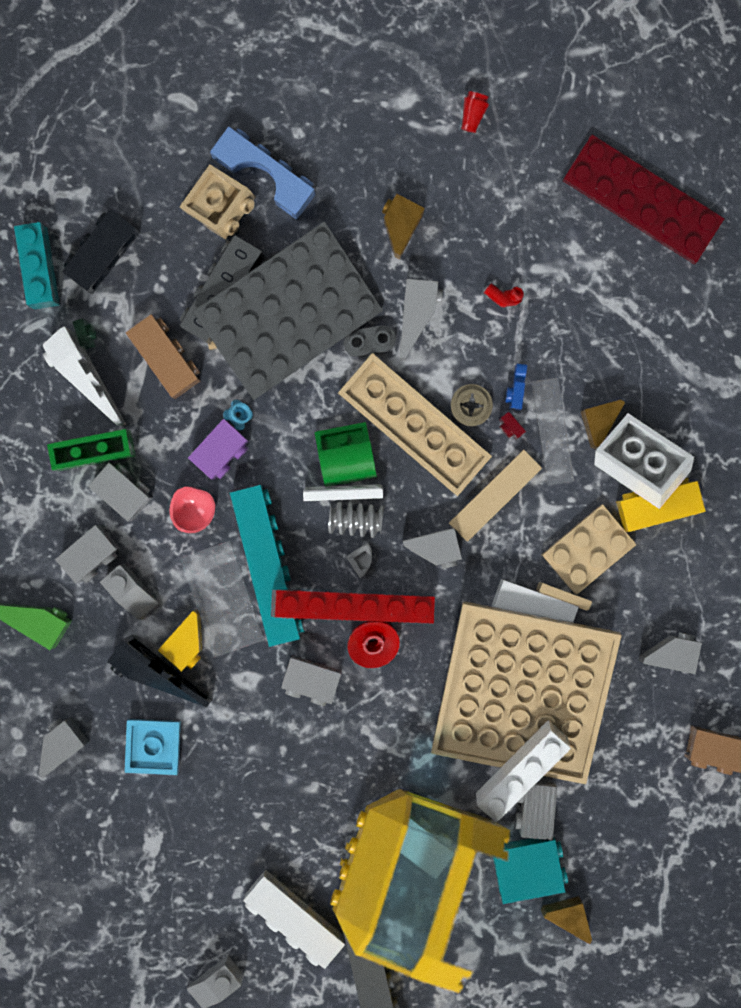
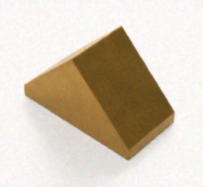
M617 400L581 411L590 447L598 449L603 443L625 404L624 401Z
M579 896L543 905L541 912L545 919L584 942L591 943L592 937Z

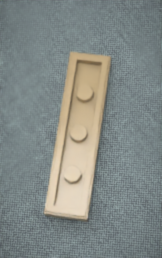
M522 450L449 524L468 542L542 469L541 466L525 450Z

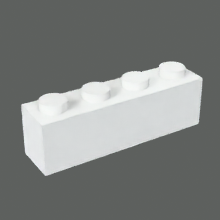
M548 720L476 792L477 806L497 823L571 749L568 737Z
M267 870L262 873L246 892L243 900L246 903V908L254 915H261L271 930L274 932L280 931L286 936L285 939L290 946L295 949L299 947L305 952L306 958L313 965H320L325 969L344 947V935Z

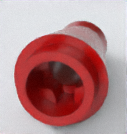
M468 91L467 97H464L462 130L476 133L489 106L487 103L488 96Z

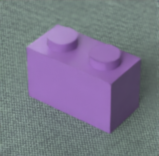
M223 419L188 459L210 479L215 480L216 477L221 479L231 469L228 464L234 458L239 460L249 449L246 446L249 441L228 421Z

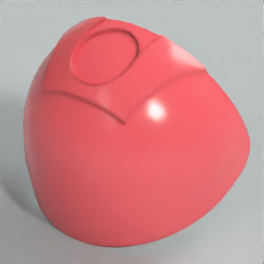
M196 487L178 489L171 500L170 518L174 526L181 532H200L210 524L214 517V499L208 492Z

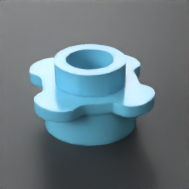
M237 399L233 400L231 407L223 412V418L226 421H230L238 431L243 430L245 423L253 417L250 408Z

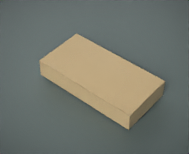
M539 582L536 589L541 594L578 606V608L586 611L590 609L592 603L590 600Z

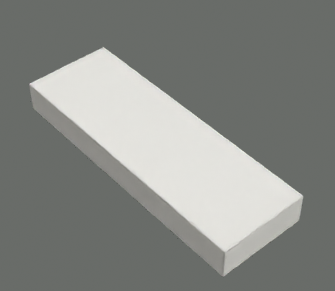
M381 484L305 487L303 491V501L383 498V487Z

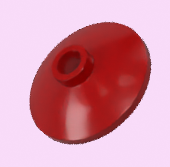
M369 621L359 625L352 631L347 642V649L351 659L356 664L365 668H378L388 664L395 658L400 647V640L396 630L391 625L381 621ZM370 639H376L374 642H369Z

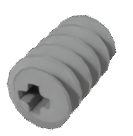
M338 501L335 508H332V504L330 505L328 531L330 534H333L335 528L338 527L339 534L343 535L346 528H348L350 536H354L356 530L359 529L360 536L364 537L367 530H369L371 538H375L378 531L381 534L384 507L379 506L375 513L373 505L369 504L367 510L364 511L363 505L359 503L356 510H353L352 503L348 502L346 508L343 509L341 501Z

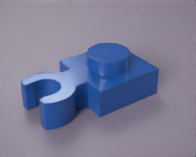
M525 364L515 365L512 388L507 387L505 403H510L509 410L520 411L522 409L527 365Z

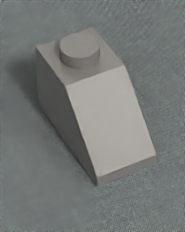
M454 528L402 540L404 547L436 566L441 565L442 569L457 566L456 561L462 559Z
M126 563L120 564L100 581L116 602L138 620L159 604L157 599Z
M679 632L678 637L670 635L641 654L639 661L647 665L696 674L702 643L694 640L695 635Z
M71 717L64 722L59 718L47 727L50 732L43 738L39 770L41 778L45 777L89 742Z
M227 955L187 986L186 989L201 1008H207L220 1003L241 987L244 974L230 956Z

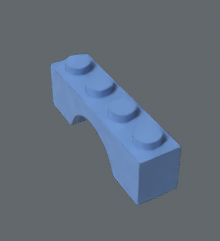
M228 126L210 151L212 158L233 174L245 168H259L267 172L276 183L275 204L297 220L315 196V190L312 188L314 184L303 175L299 178L291 172L292 168L284 161L279 160L277 162L270 157L271 152L264 146L258 144L256 147L248 141L250 137L242 130L237 128L234 131Z

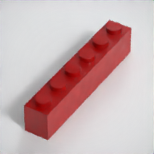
M272 590L271 617L434 623L435 597Z

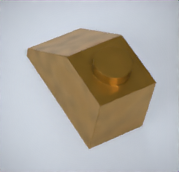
M397 193L393 200H387L382 213L385 214L384 224L394 256L400 260L424 214L425 208Z

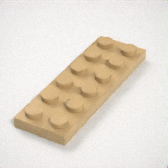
M373 353L338 392L341 397L456 496L463 491L492 457Z

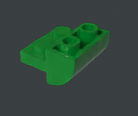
M366 422L314 432L325 487L377 478Z

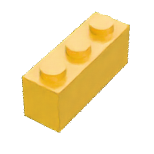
M685 478L660 509L635 492L623 494V500L616 501L625 532L706 512L698 481L689 482V478Z

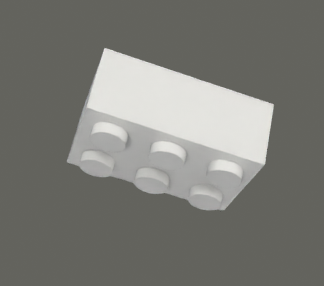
M628 413L595 451L594 465L660 509L691 472L694 456Z

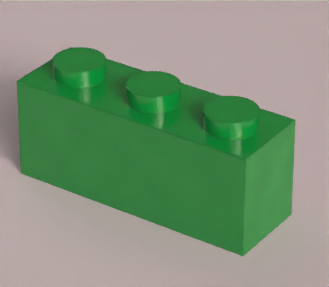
M127 429L47 444L52 471L69 470L136 456L131 430Z

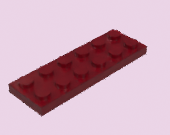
M594 135L590 136L563 179V182L694 265L698 262L724 221V218Z

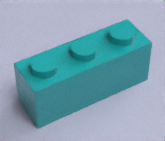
M41 222L14 226L26 305L34 310L59 306L48 228Z

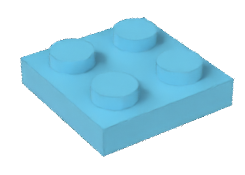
M128 719L125 773L178 775L181 721Z

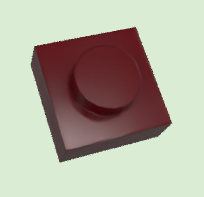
M507 412L499 419L501 422L499 428L508 438L513 436L516 440L526 432L510 412Z

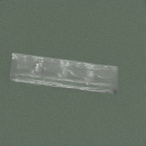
M552 378L532 381L531 385L547 486L574 482L559 379Z

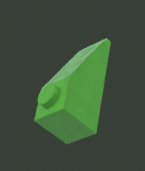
M0 603L1 621L48 650L57 647L72 622L66 618L68 614L58 607L52 609L50 607Z

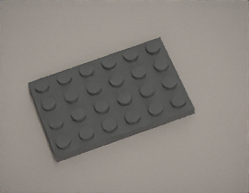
M322 222L192 312L248 394L255 400L383 310L326 223Z

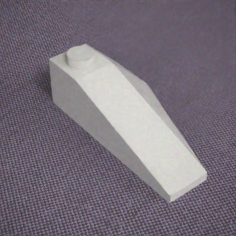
M65 326L60 328L43 344L46 351L43 353L46 362L50 367L54 366L56 370L116 425L124 426L126 424L77 334Z

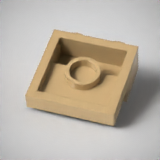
M209 165L182 202L180 208L226 240L228 235L232 236L238 231V221L243 214H249L253 210L256 197L247 187L212 165Z

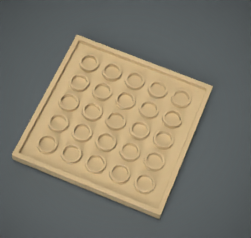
M463 601L431 754L502 767L549 720L568 737L571 749L544 776L586 784L619 649L621 633Z

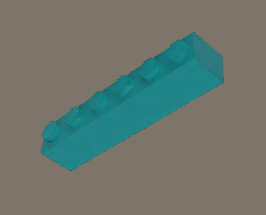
M258 485L231 492L230 496L268 645L271 647L299 640L301 638L300 633L304 632L301 618L271 617L272 590H289L287 582L291 581V575L288 565L283 566L281 556L285 555L282 541L276 540L274 531L278 530V524L275 514L270 515L268 505L272 504L269 490H264L263 485Z

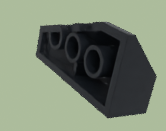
M133 635L122 639L107 661L112 665L110 669L121 678L125 676L130 680L206 708L212 701L209 696Z

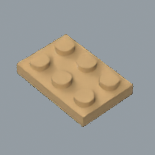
M600 505L541 555L574 595H577L636 546V544L604 505Z

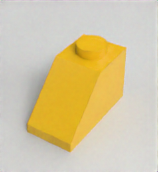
M197 609L193 610L158 650L181 672L186 667L191 670L201 659L198 655L202 650L200 612Z

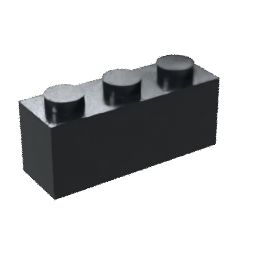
M112 209L100 215L96 221L97 227L91 234L88 233L83 237L80 242V249L75 255L71 254L63 265L65 268L62 272L92 295L140 234L134 226Z

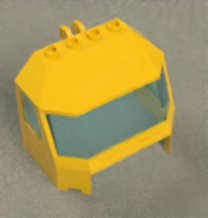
M398 789L367 805L365 811L359 813L356 827H359L356 838L352 837L350 843H346L345 850H348V853L351 854L349 859L341 858L340 866L342 867L339 879H342L339 890H334L330 905H333V911L355 955L422 982L459 993L463 988L462 978H470L473 971L442 961L476 851L508 861L509 852L504 851V842L508 843L510 830L491 819Z

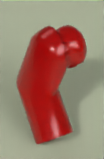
M493 283L483 292L500 307L518 305L524 297V291L520 287L501 291Z

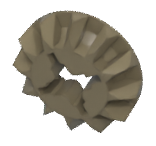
M476 384L460 387L454 393L451 400L452 415L459 423L467 426H477L484 423L491 415L493 408L489 392ZM471 394H473L476 404L483 405V407L474 409L472 417H470L467 407L460 406V404L469 402Z

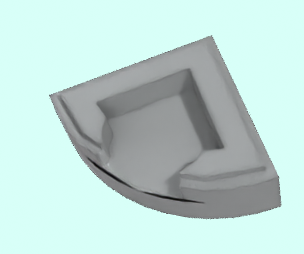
M368 542L346 556L359 578H362L371 566L372 551Z

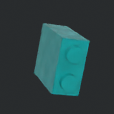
M554 837L553 840L528 838L504 843V851L509 852L508 861L493 857L503 904L565 893L564 884L568 883V877L565 867H561L559 858L563 857V851L560 841L556 842Z

